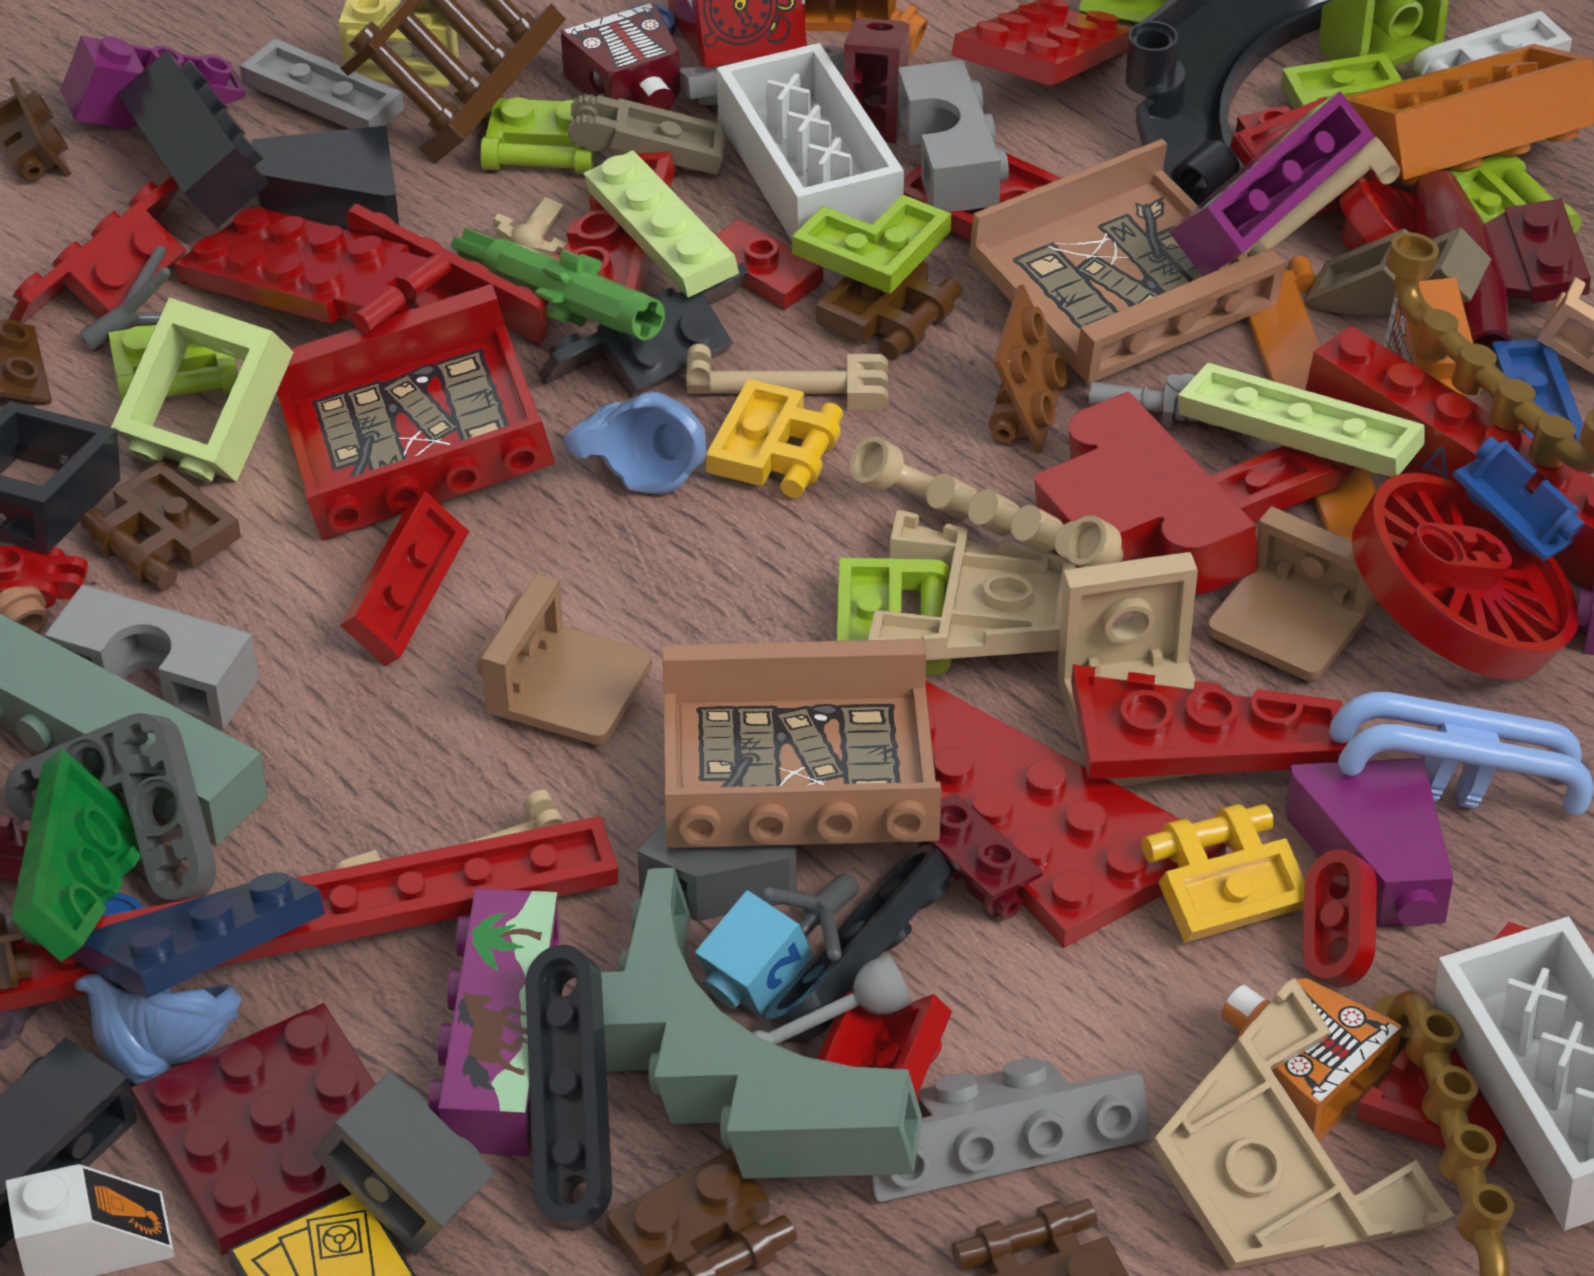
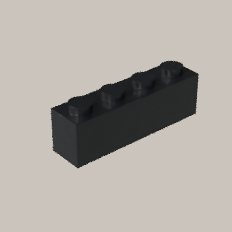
M165 51L117 94L182 192L219 228L269 184L257 166L264 158L244 136L246 133L243 128L229 114L226 104L210 87L211 83L190 60L181 65L168 51Z
M66 1037L45 1056L35 1059L27 1067L23 1076L0 1096V1249L14 1237L5 1180L77 1164L89 1167L137 1122L128 1077Z

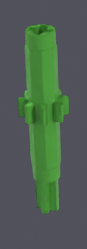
M464 228L462 238L453 237L451 248L458 250V256L470 262L475 261L484 265L491 273L516 286H524L535 292L536 296L548 302L546 316L558 322L564 323L568 321L582 327L587 318L641 340L653 338L663 326L665 320L663 304L643 292L597 275L602 264L600 260L584 254L579 256L566 250H562L560 259H557L530 247L507 239L497 240L470 228Z

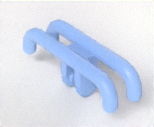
M1369 692L1356 696L1344 704L1330 724L1329 734L1331 738L1337 743H1347L1338 761L1339 769L1343 774L1348 776L1360 774L1370 757L1385 750L1426 756L1424 763L1434 802H1437V799L1440 800L1443 790L1446 788L1460 762H1463L1464 766L1462 774L1459 775L1456 788L1459 806L1474 809L1476 806H1479V802L1482 801V796L1485 795L1496 769L1553 778L1558 782L1565 783L1567 790L1563 798V807L1568 814L1573 816L1585 813L1592 801L1594 784L1590 771L1581 763L1582 751L1579 740L1567 727L1552 721L1392 692ZM1374 718H1388L1438 727V731L1400 724H1379L1366 728L1355 736L1360 725ZM1499 738L1544 746L1552 749L1554 752L1501 743Z

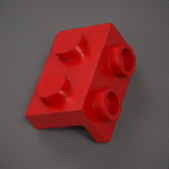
M854 990L847 992L846 996L853 993ZM935 994L913 1001L911 1005L887 1015L873 1014L857 1006L836 1016L817 1059L851 1067L908 1069L919 1104L920 1095L918 1092L930 1064L937 1058L942 1049L941 1038L953 1011Z

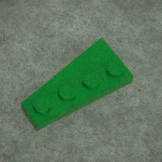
M63 748L42 764L11 918L16 922L21 933L30 942L36 945H43L61 962L84 945L107 910L104 906L105 903L115 896L124 884L121 880L122 877L135 867L141 858L128 807Z

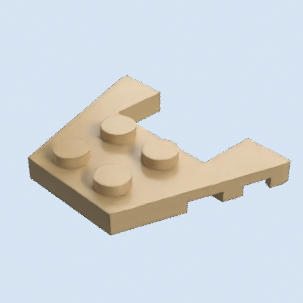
M902 510L896 511L890 538L889 559H935L947 563L951 567L943 612L941 617L874 610L868 640L925 639L926 660L1059 651L1063 570L1074 569L1076 564L1062 556L1040 552L1034 548L1004 539L999 543V549L967 540L968 529L949 523L943 527V532L919 526L918 514Z
M1295 978L1284 984L1267 1007L1245 1030L1228 1053L1207 1075L1149 1145L1229 1270L1435 1229L1445 1224L1453 1216V1213L1417 1159L1361 1193L1354 1195L1272 1072L1275 1068L1324 1041L1331 1032Z

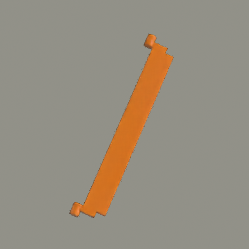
M1296 256L1288 262V271L1283 272L1277 304L1248 316L1246 319L1268 379L1305 390L1313 352L1320 347L1299 291H1309L1316 277L1308 258ZM1354 467L1350 473L1342 476V480L1336 488L1313 497L1325 530L1350 541L1352 540L1354 525L1376 492L1368 470Z

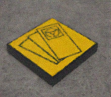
M352 1193L228 1249L230 1264L237 1276H416L386 1227Z

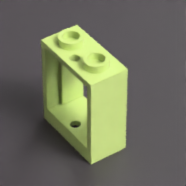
M169 298L111 428L118 429V434L129 442L127 452L141 460L157 464L164 457L179 462V470L201 481L211 483L214 476L217 475L237 482L294 352L271 330ZM189 343L244 360L208 444L153 426Z

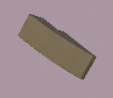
M1458 228L1431 239L1439 247V255L1432 276L1425 280L1456 277L1462 302L1464 303L1471 301L1491 258L1462 228ZM1402 229L1325 261L1304 302L1313 310L1350 315L1390 316L1396 292L1395 274L1387 268L1386 258L1392 238L1397 234L1408 231Z

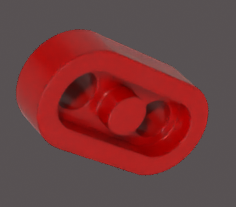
M1335 849L1320 856L1309 869L1304 884L1303 961L1307 970L1313 976L1335 987H1348L1361 980L1369 971L1376 951V874L1368 862L1347 850Z

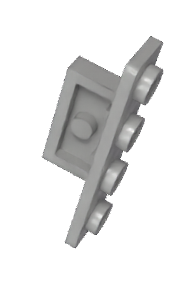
M1037 1058L1013 1060L1003 1066V1071L977 1077L965 1073L944 1076L938 1079L933 1087L920 1089L918 1092L920 1095L919 1107L922 1114V1123L914 1174L870 1175L872 1193L878 1201L885 1202L1146 1141L1151 1133L1144 1079L1136 1070H1129L1070 1084L1050 1060L1043 1061Z

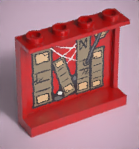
M492 284L390 316L368 333H363L357 328H353L291 348L294 353L276 393L306 489L304 493L321 540L401 515L410 500L424 491L437 502H441L555 464L543 421L537 413Z

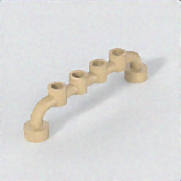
M877 436L863 440L852 454L850 471L853 478L874 490L882 491L893 485L926 499L931 507L956 520H964L969 517L973 523L998 536H1006L1012 532L1017 540L1040 552L1046 553L1056 549L1060 556L1080 567L1116 563L1123 560L1124 554L1121 548L1120 532L1115 526L1097 516L1087 515L1079 518L1077 521H1071L1064 525L1058 518L1034 505H1026L1019 508L1015 502L990 489H983L977 493L972 486L949 474L944 473L934 477L904 464L903 454L897 446Z

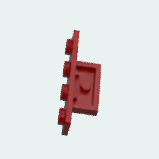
M172 176L159 186L153 181L146 184L129 202L131 208L121 216L113 211L103 218L91 232L93 238L85 245L81 246L75 241L66 247L52 264L54 269L47 275L42 277L38 272H35L29 276L13 294V297L18 302L9 319L23 324L67 288L74 292L101 318L122 304L144 265L159 245L166 248V254L154 275L163 267L171 270L174 267L173 263L183 257L187 250L155 218L169 207L180 188Z
M354 204L348 210L349 231L365 235H375L381 239L406 244L410 254L430 258L436 253H441L450 262V273L416 298H405V306L393 315L492 284L506 328L537 344H540L546 338L547 305L531 289L524 286H516L491 273L484 265L475 261L470 262L444 249L435 240L429 237H421L395 224L385 214L374 213L358 204Z

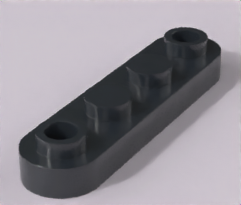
M924 845L899 861L837 929L841 949V958L838 961H831L828 958L824 944L774 1000L765 1016L775 1029L845 997L847 992L854 990V982L862 966L878 958L881 953L893 949L910 934L912 926L909 921L920 909H924L940 899L950 886L946 879L952 872L953 866L944 858L937 845ZM835 1017L787 1040L797 1037L803 1042L812 1040L824 1032L832 1024Z
M555 945L542 951L533 960L525 980L533 1185L535 1201L540 1211L564 1227L577 1229L596 1222L607 1210L612 1197L602 977L597 964L583 952L570 945ZM576 978L575 989L572 993L563 997L562 993L565 984L569 980ZM586 1182L584 1196L579 1202L573 1203L572 1194L574 1189L579 1184Z

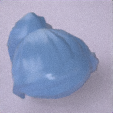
M658 392L644 393L623 403L615 402L598 407L594 413L575 426L563 438L566 450L571 452L576 458L598 457L605 462L606 466L615 476L623 481L625 488L645 494L663 495L676 491L686 482L689 474L696 467L704 463L707 454L705 428L691 409L682 403Z
M99 973L87 974L74 983L76 990L88 994L93 1037L104 1061L126 1075L129 1081L135 1085L165 1073L171 1064L188 1061L211 1049L219 1042L229 1024L239 1018L238 1008L242 1001L240 994L229 984L173 993L168 988L146 999L133 991H126L120 984Z

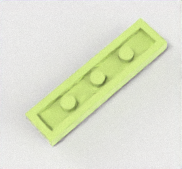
M633 150L623 155L610 157L602 165L583 173L587 189L591 195L687 297L693 296L739 274L735 255Z
M1207 363L1178 395L1179 415L1389 477L1399 475L1425 444L1424 424L1212 363Z

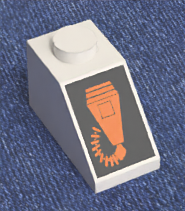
M81 1164L5 1180L15 1241L25 1276H97L175 1258L162 1191Z

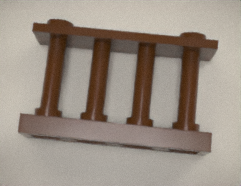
M401 0L378 27L372 21L369 22L349 42L348 45L355 52L340 69L349 76L370 58L430 119L427 125L433 130V133L419 149L435 164L467 138L566 20L552 4L533 17L528 11L523 14L510 0H480L508 29L505 35L511 41L506 45L504 41L497 43L456 0H425L482 58L479 64L485 69V72L481 75L478 71L472 74L412 13L422 0ZM396 29L456 88L454 95L460 100L456 106L451 101L445 104L385 43Z

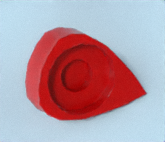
M1366 173L1338 196L1340 208L1345 215L1341 240L1350 251L1402 229L1416 233L1414 204L1411 194L1394 183L1382 184L1374 174Z

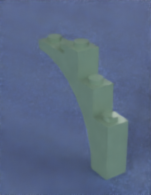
M675 867L648 869L642 897H636L632 904L633 936L630 948H624L621 951L619 971L600 972L602 977L607 1072L649 1070L651 1091L654 1095H661L671 1124L720 1123L723 1146L725 1149H733L742 1178L914 1174L922 1114L908 1069L851 1067L801 1056L755 1036L721 1012L694 981L690 973L687 957L690 911Z

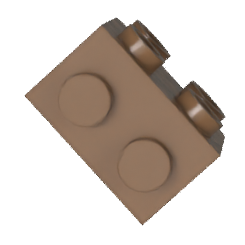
M1271 506L1259 520L1256 543L1257 572L1244 577L1210 617L1208 634L1222 643L1307 681H1315L1321 678L1374 612L1377 599L1359 572L1350 540Z
M537 573L522 596L516 595L511 600L504 624L495 638L489 637L486 639L481 647L477 661L478 674L483 675L486 713L595 745L603 744L610 739L652 668V655L647 649L564 626L562 622L560 581Z

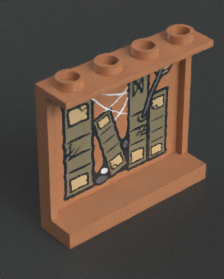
M1163 139L1137 149L1129 150L1125 154L1095 166L1084 168L1077 173L1047 185L1036 187L1032 191L974 213L969 257L1011 302H1013L1018 285L1024 284L1033 306L1039 307L1044 315L1046 334L1052 347L1061 353L1064 360L1087 384H1091V382L1103 379L1277 304L1285 261L1272 248L1251 257L1243 253L1216 271L1202 276L1170 235L1169 231L1198 205L1163 171L1167 143Z
M925 639L662 645L666 848L939 841L941 784L935 780L925 688Z

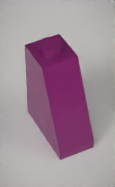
M1424 759L1367 761L1362 772L1355 776L1343 774L1339 769L1338 762L1291 765L1285 806L1287 820L1319 857L1328 851L1343 849L1365 860L1372 866L1377 879L1376 925L1378 927L1403 925L1417 927L1426 924L1446 923L1454 878Z

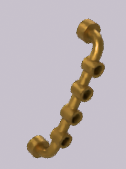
M1405 232L1395 235L1392 238L1387 254L1386 266L1395 274L1396 297L1402 311L1419 329L1414 343L1416 352L1431 360H1443L1450 357L1456 363L1451 382L1458 391L1468 395L1489 393L1494 398L1489 417L1497 427L1508 431H1519L1524 427L1529 430L1534 436L1528 453L1534 462L1551 468L1566 464L1577 472L1594 473V409L1586 415L1578 442L1574 438L1575 427L1569 420L1558 415L1547 414L1534 402L1536 392L1531 385L1522 380L1509 379L1495 366L1497 356L1490 348L1480 344H1471L1457 331L1459 322L1453 314L1444 310L1433 309L1424 300L1420 291L1419 281L1428 279L1433 274L1439 255L1437 244L1430 238L1418 233Z
M1408 990L1398 995L1388 994L1381 996L1376 1000L1372 1010L1394 1020L1402 1026L1397 1056L1405 1047L1408 1058L1415 1065L1423 1068L1429 1090L1422 1101V1109L1429 1120L1440 1126L1446 1146L1439 1159V1168L1449 1181L1457 1184L1463 1208L1456 1220L1458 1232L1466 1241L1475 1245L1479 1262V1276H1510L1508 1252L1502 1231L1514 1212V1202L1503 1188L1487 1183L1484 1171L1496 1151V1142L1487 1130L1478 1125L1470 1124L1466 1114L1478 1093V1084L1473 1075L1468 1071L1452 1066L1449 1057L1461 1035L1460 1025L1447 1012L1434 1009L1431 1000L1418 990Z

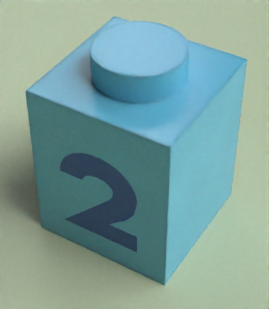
M748 890L695 951L707 976L703 982L706 989L727 1007L736 1009L741 1003L760 1017L767 1012L774 1000L813 956L800 924Z

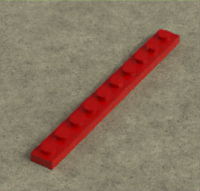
M596 816L296 877V879L320 890L325 914L212 968L471 915L475 889L557 892V897L617 885L618 865L602 817ZM196 898L103 916L94 929ZM25 936L24 939L11 941L12 952L27 949L32 977L18 980L20 987L0 990V1012L86 995L87 993L76 990L74 983L87 974L97 972L78 963L74 953L61 962L43 945H36Z

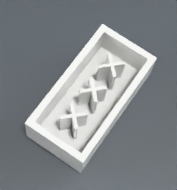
M820 43L717 67L718 122L725 127L726 135L791 241L792 235L822 206L872 225L902 194L904 195L903 168Z
M1568 916L1440 957L1433 1006L1434 1009L1447 1012L1459 1023L1461 1035L1454 1047L1470 1074L1476 1079L1483 1096L1564 1231L1594 1221V955Z

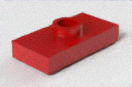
M737 219L716 234L735 255L737 265L744 263L749 272L741 285L784 310L823 283L822 266L793 255L790 247L741 219Z

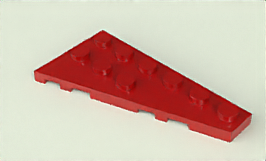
M926 681L925 688L935 780L941 784V799L956 793L1043 871L1042 877L1021 886L1018 895L1022 898L1026 909L1063 948L1163 895L1158 882L1166 871L1177 869L1179 866L1170 858L1152 863L1148 862L1142 852L1141 840L1144 836L1162 832L1163 826L1166 823L1180 820V818L1108 779H1088L1086 767ZM1220 843L1203 849L1209 860L1226 855L1227 846L1224 843Z

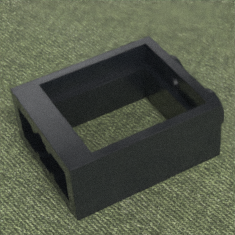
M10 401L0 410V513L6 517V520L0 518V541L48 554L82 520L84 514L88 510L93 509L120 481L118 429ZM61 455L67 456L68 460L64 459ZM17 458L60 469L44 486L1 475Z

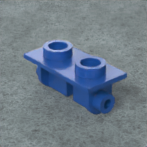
M1490 437L1476 451L1475 455L1478 459L1458 469L1452 475L1466 488L1468 497L1477 506L1493 513L1511 531L1513 539L1521 548L1536 554L1543 562L1570 546L1574 542L1572 537L1584 525V522L1577 516L1580 509L1573 505L1548 480L1541 482L1532 494L1524 488L1537 470L1506 440L1499 443L1494 437Z

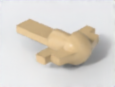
M547 197L542 200L525 224L512 227L513 219L499 213L493 219L492 226L497 227L495 233L497 236L547 255L560 254L567 243L556 237L551 242L543 240L544 235L560 215L564 204Z

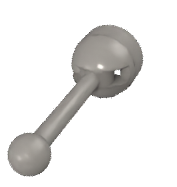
M886 953L862 966V969L856 976L853 993L767 1033L757 1030L752 1033L776 1045L857 1006L873 1014L887 1015L911 1005L912 1000L899 968L891 955Z

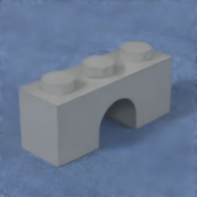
M964 60L898 67V115L909 146L921 144V181L929 205L946 212H955L999 204L1000 182H1006L1009 178L1007 155L1003 147L996 148L995 146L996 131L991 113L983 114V94L980 82L978 80L971 81Z
M82 585L44 635L45 638L122 679L140 670H158L165 702L220 730L225 729L259 680L251 633L240 631L232 626L220 625L185 615L174 609L161 608L127 598L119 593H110L86 585Z

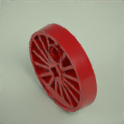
M1405 473L1393 476L1376 490L1354 525L1351 540L1353 555L1359 572L1374 597L1388 614L1416 640L1460 667L1493 678H1526L1536 674L1564 649L1577 631L1579 615L1577 614L1578 605L1574 591L1555 558L1552 556L1543 562L1536 554L1521 548L1513 539L1511 531L1493 513L1477 506L1468 497L1466 488L1457 482L1423 473Z

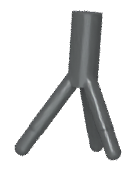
M159 245L155 248L122 304L79 332L92 351L110 340L108 332L125 330L131 325H157L162 312L136 311L171 275V271L167 267L161 268L154 275L166 254L164 246Z
M846 873L839 874L815 896L772 887L763 889L762 897L767 901L804 908L805 917L799 924L805 938L817 925H821L828 958L831 961H838L841 958L840 942L834 915L859 892V885L853 876Z

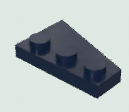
M268 873L258 876L246 884L94 929L84 945L74 952L76 961L81 965L147 999L324 915L325 911L318 888L293 878L286 873Z

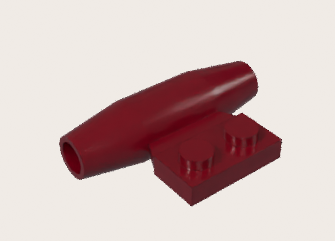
M1445 170L1431 171L1422 175L1415 182L1412 192L1416 233L1434 239L1462 228L1491 258L1471 301L1463 303L1473 344L1484 345L1491 349L1492 342L1512 340L1507 296L1530 299L1532 304L1556 300L1562 291L1565 293L1568 291L1574 277L1586 283L1581 295L1590 294L1591 277L1562 198L1506 207L1504 213L1484 224L1478 211L1451 172Z

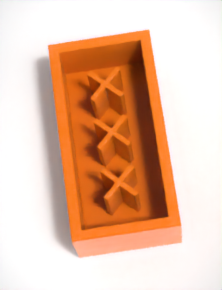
M1531 44L1345 98L1374 134V137L1376 136L1385 145L1400 168V173L1397 177L1401 184H1415L1422 175L1431 171L1447 167L1451 170L1471 169L1482 164V157L1496 153L1501 156L1523 154L1531 150L1530 143L1544 139L1550 142H1559L1578 137L1579 129L1594 125L1593 58Z

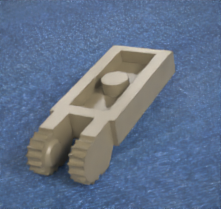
M586 93L582 96L579 95L578 98H574V102L571 104V116L573 118L571 123H569L568 136H570V141H573L574 145H579L580 148L585 146L586 149L597 152L610 146L612 149L625 153L632 150L635 153L671 151L674 164L685 170L703 171L715 175L719 173L724 151L725 127H723V124L620 98L615 100L599 95L594 97L592 94L587 95Z

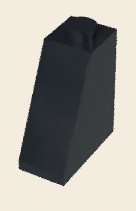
M386 125L252 139V144L264 158L257 166L269 182L256 195L259 196L260 207L265 210L289 216H299L305 220L329 226H339L341 229L349 230L347 212L354 204H358L374 213L385 214L395 224L399 225Z

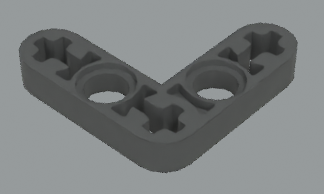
M146 713L129 715L23 760L14 766L7 776L5 799L9 808L17 816L31 819L35 803L32 798V791L38 788L43 762L63 748L82 765L87 754L97 749L104 759V771L99 782L114 795L124 791L146 877L152 891L161 898L182 901L205 896L214 885L216 877L215 858L182 735L177 725L169 718ZM147 733H152L155 735L156 743L148 747V756L141 755L140 746L148 741ZM157 769H164L166 771L165 776H155L158 775ZM169 789L176 799V811L171 821L161 826L153 815V804L161 791ZM183 836V838L180 840H171L172 846L163 844L164 838H176ZM181 859L188 860L190 870L185 871L181 875L182 882L175 881L173 871L181 867Z

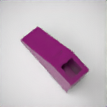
M82 35L60 88L74 121L122 129L139 125L117 93L165 51H168L181 65L185 64L188 60L192 61L211 83L210 87L224 103L243 99L246 91L231 63L215 55L198 57L178 53L166 46L148 48L128 44L122 39L111 36L98 39Z

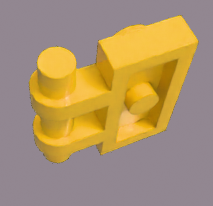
M747 379L707 451L706 473L759 486L764 485L771 471L783 473L785 476L780 484L781 491L788 497L798 498L803 494L806 487L812 486L817 481L823 468L821 458L824 452L832 450L841 434L839 424L844 415L843 411L834 403L823 404L819 412L804 409L803 391ZM789 437L802 439L801 446L787 444Z
M1241 804L1220 808L1216 813V817L1191 823L1185 818L1166 823L1163 826L1162 832L1142 837V852L1148 862L1152 863L1170 858L1179 866L1177 869L1166 871L1158 883L1184 943L1304 909L1305 879L1287 839L1284 838L1262 845L1257 834L1273 828V815L1266 804L1245 808ZM1224 843L1232 849L1233 853L1208 860L1203 848Z

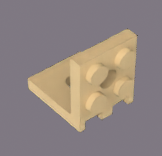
M1191 552L1063 570L1057 682L1083 758L1084 752L1071 686L1073 664L1096 667L1095 676L1127 680L1128 672L1156 675L1154 684L1188 689L1194 688V681L1196 680L1189 664L1198 570ZM1135 611L1131 619L1115 621L1120 615ZM1201 774L1108 778V780L1122 787Z

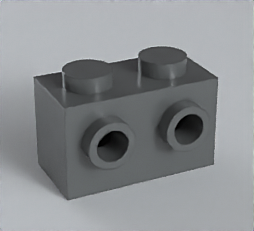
M391 1070L334 1124L311 1152L415 1256L462 1210L496 1173L482 1160L480 1153L471 1142L454 1133L429 1108L425 1098L414 1088L405 1085Z

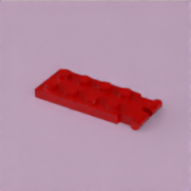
M251 207L242 210L234 216L231 224L215 235L207 236L197 241L193 245L192 251L173 263L180 283L329 324H334L340 318L352 321L356 328L363 333L370 332L404 307L406 304L405 298H416L451 272L450 262L441 253H436L430 258L410 254L406 244L381 239L375 235H365L341 229L339 226H329L305 220L299 216H289L265 210L262 207Z

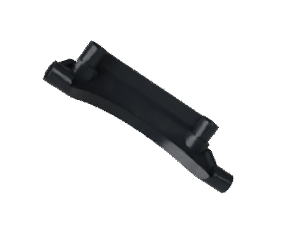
M1168 0L1142 22L1130 29L1125 82L1131 90L1146 97L1137 106L1136 124L1142 146L1160 139L1167 143L1163 171L1198 206L1244 167L1230 147L1232 139L1228 124L1230 106L1239 87L1248 75L1269 55L1298 37L1319 29L1323 5L1333 0Z

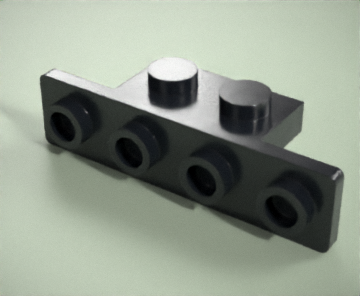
M744 263L738 264L739 274L690 297H687L682 291L677 293L674 287L653 296V298L663 304L665 320L661 330L651 339L641 340L599 324L596 328L598 332L583 339L580 338L578 333L559 340L549 348L548 353L550 357L539 372V376L544 384H547L605 356L629 397L633 398L686 372L687 351L692 345H706L711 351V359L727 352L733 342L710 305L734 294L749 274Z

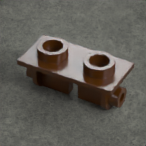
M12 77L9 79L15 95L0 102V138L6 146L5 149L11 159L15 172L21 178L35 181L40 179L46 171L58 165L68 177L71 175V171L62 153L69 149L55 125L49 121L54 118L50 108L36 90L27 94L15 78Z

